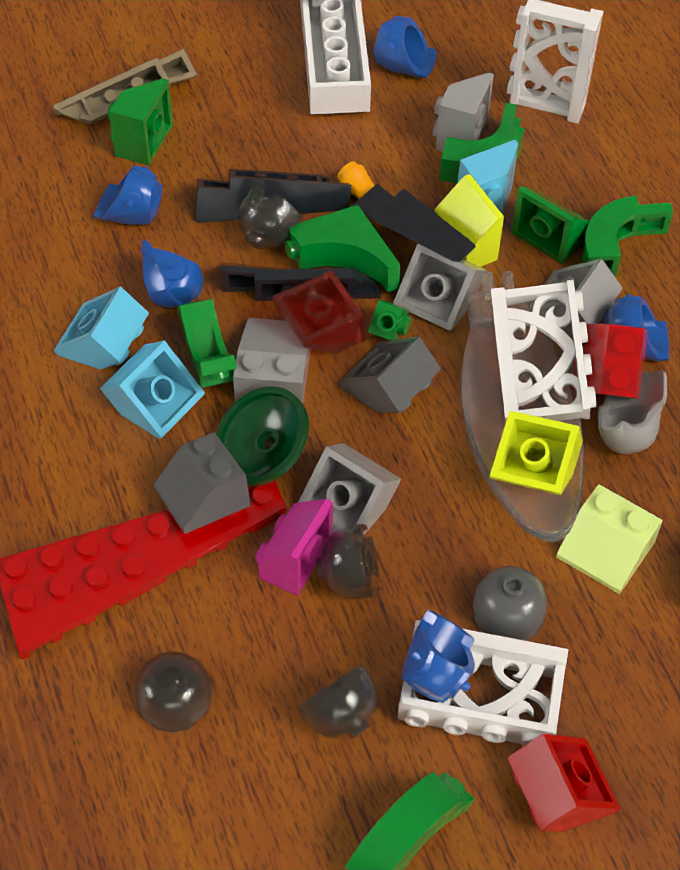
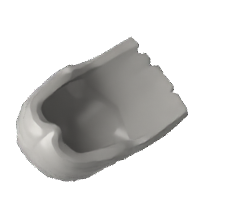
M662 370L652 371L651 373L643 372L639 399L605 395L602 405L598 407V428L602 440L612 451L630 455L649 448L656 440L660 428L661 410L664 408L667 398L666 372Z

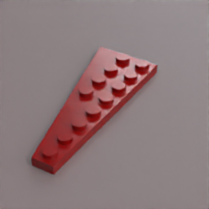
M276 480L265 485L248 487L249 507L186 534L183 533L169 510H164L0 558V585L21 660L30 657V652L51 641L54 644L63 639L62 635L83 623L85 626L96 620L97 615L117 604L121 607L166 582L167 577L184 567L187 569L197 564V560L215 550L217 552L222 551L228 547L229 542L247 532L252 534L276 521L282 514L286 515V506Z

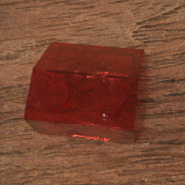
M333 270L273 296L274 303L304 348L337 354L366 340L364 315Z

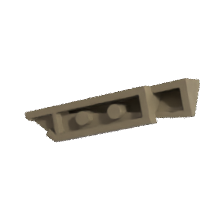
M182 49L160 60L156 57L53 105L54 113L57 116L63 115L91 125L107 117L109 105L116 101L123 90L159 79L169 80L170 88L172 84L197 77V73L185 50Z

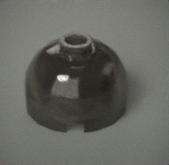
M252 188L243 199L238 215L240 228L246 235L245 240L256 249H262V247L280 249L285 246V241L290 240V229L299 223L302 217L289 203L279 196L275 195L271 200L263 196L266 190Z
M365 524L347 526L335 531L325 542L322 549V557L316 560L319 578L321 580L326 579L329 588L337 596L351 600L374 598L379 593V587L372 588V575L379 577V566L372 537H364L363 531L368 529Z
M176 651L160 653L148 660L138 672L134 688L139 714L142 718L144 717L145 720L149 721L152 727L167 732L183 731L196 725V721L209 711L213 697L209 674L201 662L187 653Z
M361 664L339 677L330 686L324 687L299 706V709L306 722L319 734L325 737L336 738L347 733L353 739L371 726L367 719L377 708V687L369 672Z

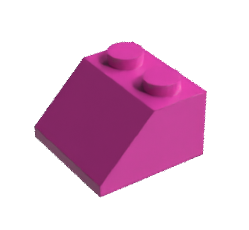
M321 499L294 503L287 515L282 514L274 527L273 537L269 543L263 542L256 555L260 579L296 596L299 595L332 542L333 501Z

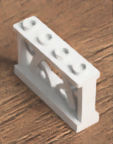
M528 0L526 6L521 5L516 19V24L521 25L520 30H517L513 42V48L517 49V53H514L510 65V71L514 72V76L510 77L507 87V93L511 94L510 103L567 116V121L579 124L586 105L604 11L591 8L590 12L541 0ZM534 20H543L542 26L544 29H537L534 26ZM544 21L553 23L556 30L552 31L550 25ZM531 37L535 39L533 42L530 43ZM558 44L562 56L577 66L563 67L556 71L554 75H551L542 65L537 54L550 46ZM570 46H576L578 48V51L573 52L570 51L568 48ZM562 76H568L572 79V82H567L564 78L560 82L559 79ZM527 80L535 83L532 89L526 88L525 82ZM542 85L547 88L543 92L536 90L541 88Z
M574 280L505 290L504 287L491 289L505 421H507L510 410L555 421L580 418L590 419V408L596 407L594 386L587 387L586 375L592 374L590 354H583L582 343L588 342L586 322H579L578 311H584L581 290L575 291ZM549 300H559L566 307V312L562 317L554 316L555 306L546 312L545 318L540 316L539 313L543 304ZM535 302L532 312L507 308L509 305ZM570 322L573 340L562 330ZM525 325L529 326V333L524 340H517L513 336L516 330H522L525 334ZM537 330L554 340L564 351L557 364L544 378L537 367L530 362L513 360L512 354L526 350L533 343ZM574 360H576L577 376L567 373ZM522 372H530L537 383L532 385L531 378L527 382L522 383L518 377ZM566 385H572L576 389L577 397L568 405L556 403L549 395V391L554 387L555 392L559 396L566 397L563 388ZM540 397H543L544 402L548 406L526 410L518 409V407L533 402Z
M416 620V622H415V627H414L413 636H414L415 630L417 629V627H418V625H419V623H420L419 620ZM463 629L474 638L470 648L475 662L474 672L481 664L492 666L495 678L502 686L510 690L509 693L494 702L479 707L460 689L454 699L449 698L444 703H436L418 699L415 690L405 681L403 683L398 708V719L404 720L407 724L414 727H426L429 725L443 728L446 732L454 735L469 733L482 736L490 742L501 743L509 741L520 743L524 747L542 733L556 735L568 649ZM504 669L518 671V674L512 675V678L520 681V683L508 678L504 674ZM541 676L552 678L549 699L542 693L534 690ZM526 698L534 700L542 707L545 718L540 723L519 719V714L522 712H527L532 717L534 715L532 706L524 701Z

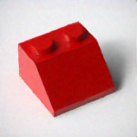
M586 323L588 342L582 343L583 354H590L592 374L586 375L587 387L594 386L595 394L639 399L648 331L645 328ZM574 360L572 373L577 376L576 360ZM571 385L570 391L576 392V389Z
M542 733L508 757L513 769L514 781L522 789L530 807L529 814L540 831L564 832L621 810L589 742L585 738Z

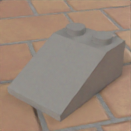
M248 318L237 352V369H234L233 375L235 402L255 389L274 386L287 389L303 403L314 323Z

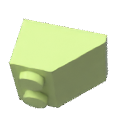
M598 484L578 512L557 552L556 558L620 594L654 545L663 520Z

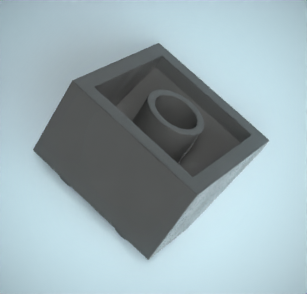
M420 336L381 341L338 384L343 390L376 412H394L397 414L403 412L412 404L411 399L418 392L425 390L432 384V378L441 368Z
M215 432L181 445L154 483L155 491L184 534L250 506L246 474Z

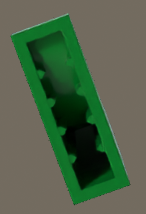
M358 205L288 226V240L285 241L286 253L289 259L296 261L300 269L324 266L354 268L378 281L387 292L399 288L400 263Z

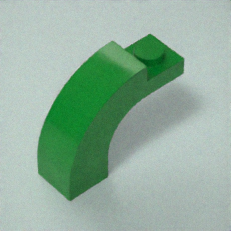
M505 103L500 127L488 138L463 140L447 137L441 158L439 180L458 183L461 159L513 140L519 143L517 161L522 150L525 131L524 127H520L521 118L516 117L517 104Z
M636 195L620 198L606 204L594 214L588 224L581 254V263L603 259L615 277L621 258L618 243L631 236L668 233L673 215L671 203L639 205Z
M208 298L177 305L186 348L200 387L204 388L233 381V369H237L235 357L233 354L228 353L223 342L213 299Z
M435 772L430 773L409 789L381 817L357 847L345 867L348 870H405L420 848L441 827L468 811L475 798L465 790L464 785L459 780L449 776L446 772L440 776Z

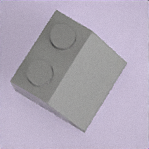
M485 73L450 84L444 96L438 97L434 110L438 118L432 133L436 137L435 150L443 152L447 137L479 140L488 121L494 74Z
M417 244L393 304L407 308L409 312L452 331L474 301L487 270L464 259L460 262H453Z
M603 259L556 269L544 284L564 283L567 280H574L575 291L581 290L584 311H578L579 322L601 324L600 322L605 316L606 309L614 304L615 299L623 289ZM549 300L543 304L539 315L545 318L546 312L555 306L554 316L562 317L566 312V307L559 300ZM535 302L530 303L525 311L532 312ZM571 322L562 329L569 337L572 336Z
M344 443L325 447L298 503L321 499L333 501V533L350 544L356 545L386 510L401 478Z

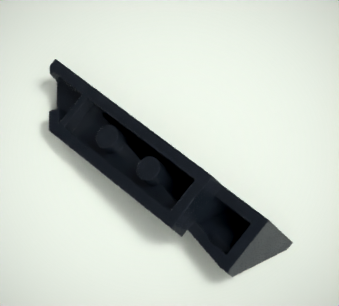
M229 168L228 182L197 179L196 221L204 223L339 211L349 208L351 184L330 182V177L319 174Z
M376 184L352 205H358L366 217L453 262H460L476 247L472 241L405 189H402L394 197L379 184Z
M223 263L221 265L223 292L255 291V301L381 299L380 283L372 277H366L354 268L285 269L235 263Z

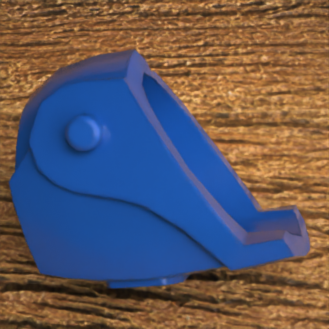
M395 16L383 22L374 44L376 62L398 73L427 78L434 67L437 51L435 48L428 47L423 33L416 22L410 17Z
M134 165L118 185H108L93 217L103 221L110 220L123 224H150L155 219L161 204L162 185L156 179L157 176L149 171L147 167Z
M142 240L143 281L151 300L162 308H177V305L190 303L196 299L203 287V275L199 265L175 253L153 248L148 241Z
M626 295L614 301V304L606 309L604 324L645 328L648 331L645 359L669 361L670 344L666 321H657L642 297Z
M428 609L415 630L405 657L401 677L410 687L430 699L444 703L449 698L454 699L460 689L466 692L471 686L467 680L475 669V662L470 650L474 638L449 619Z

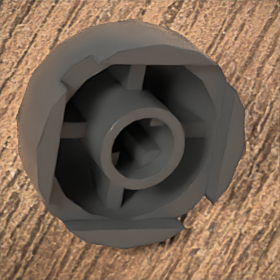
M505 566L494 569L482 578L475 590L473 600L475 623L483 633L524 641L528 640L539 632L545 622L548 598L544 585L533 573L522 567Z

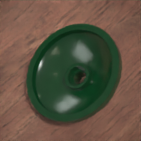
M262 387L245 394L228 409L218 426L216 435L246 474L247 486H261L281 477L298 460L308 438L309 419L305 406L292 392L281 387Z

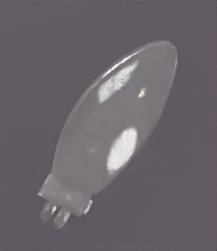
M504 271L501 277V284L505 290L515 289L512 271ZM491 272L482 273L483 291L468 292L466 298L471 328L465 347L461 371V408L466 435L484 479L512 519L530 535L543 541L556 542L569 534L580 509L584 482V443H582L574 473L561 496L490 479V473L506 421L491 289H494V279ZM535 302L509 305L507 308L532 312ZM525 325V334L522 330H516L513 336L517 340H524L529 333V326ZM538 330L533 343L526 350L512 354L513 360H524L537 367L543 378L554 368L560 359L549 337ZM522 372L518 377L522 383L527 382L529 378H531L532 385L537 383L530 372ZM566 385L563 388L566 397L559 396L555 392L554 387L549 391L550 397L560 405H568L575 400L571 385ZM540 397L533 402L518 407V409L526 410L548 406L544 402L543 397ZM571 419V420H562V421H559V422H563V423H568V424L580 426L581 435H582V440H583V434H582V427H581L580 419Z

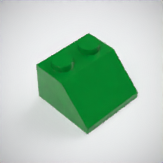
M159 79L123 90L116 101L109 105L107 118L111 124L110 139L114 145L116 157L149 166L173 126L169 80Z
M521 186L517 193L511 233L559 263L564 264L584 244L589 221L540 191Z

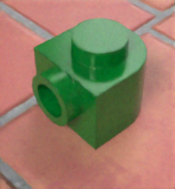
M378 300L368 332L388 340L399 339L401 335L406 336L412 323V317L408 316L409 310L385 300Z

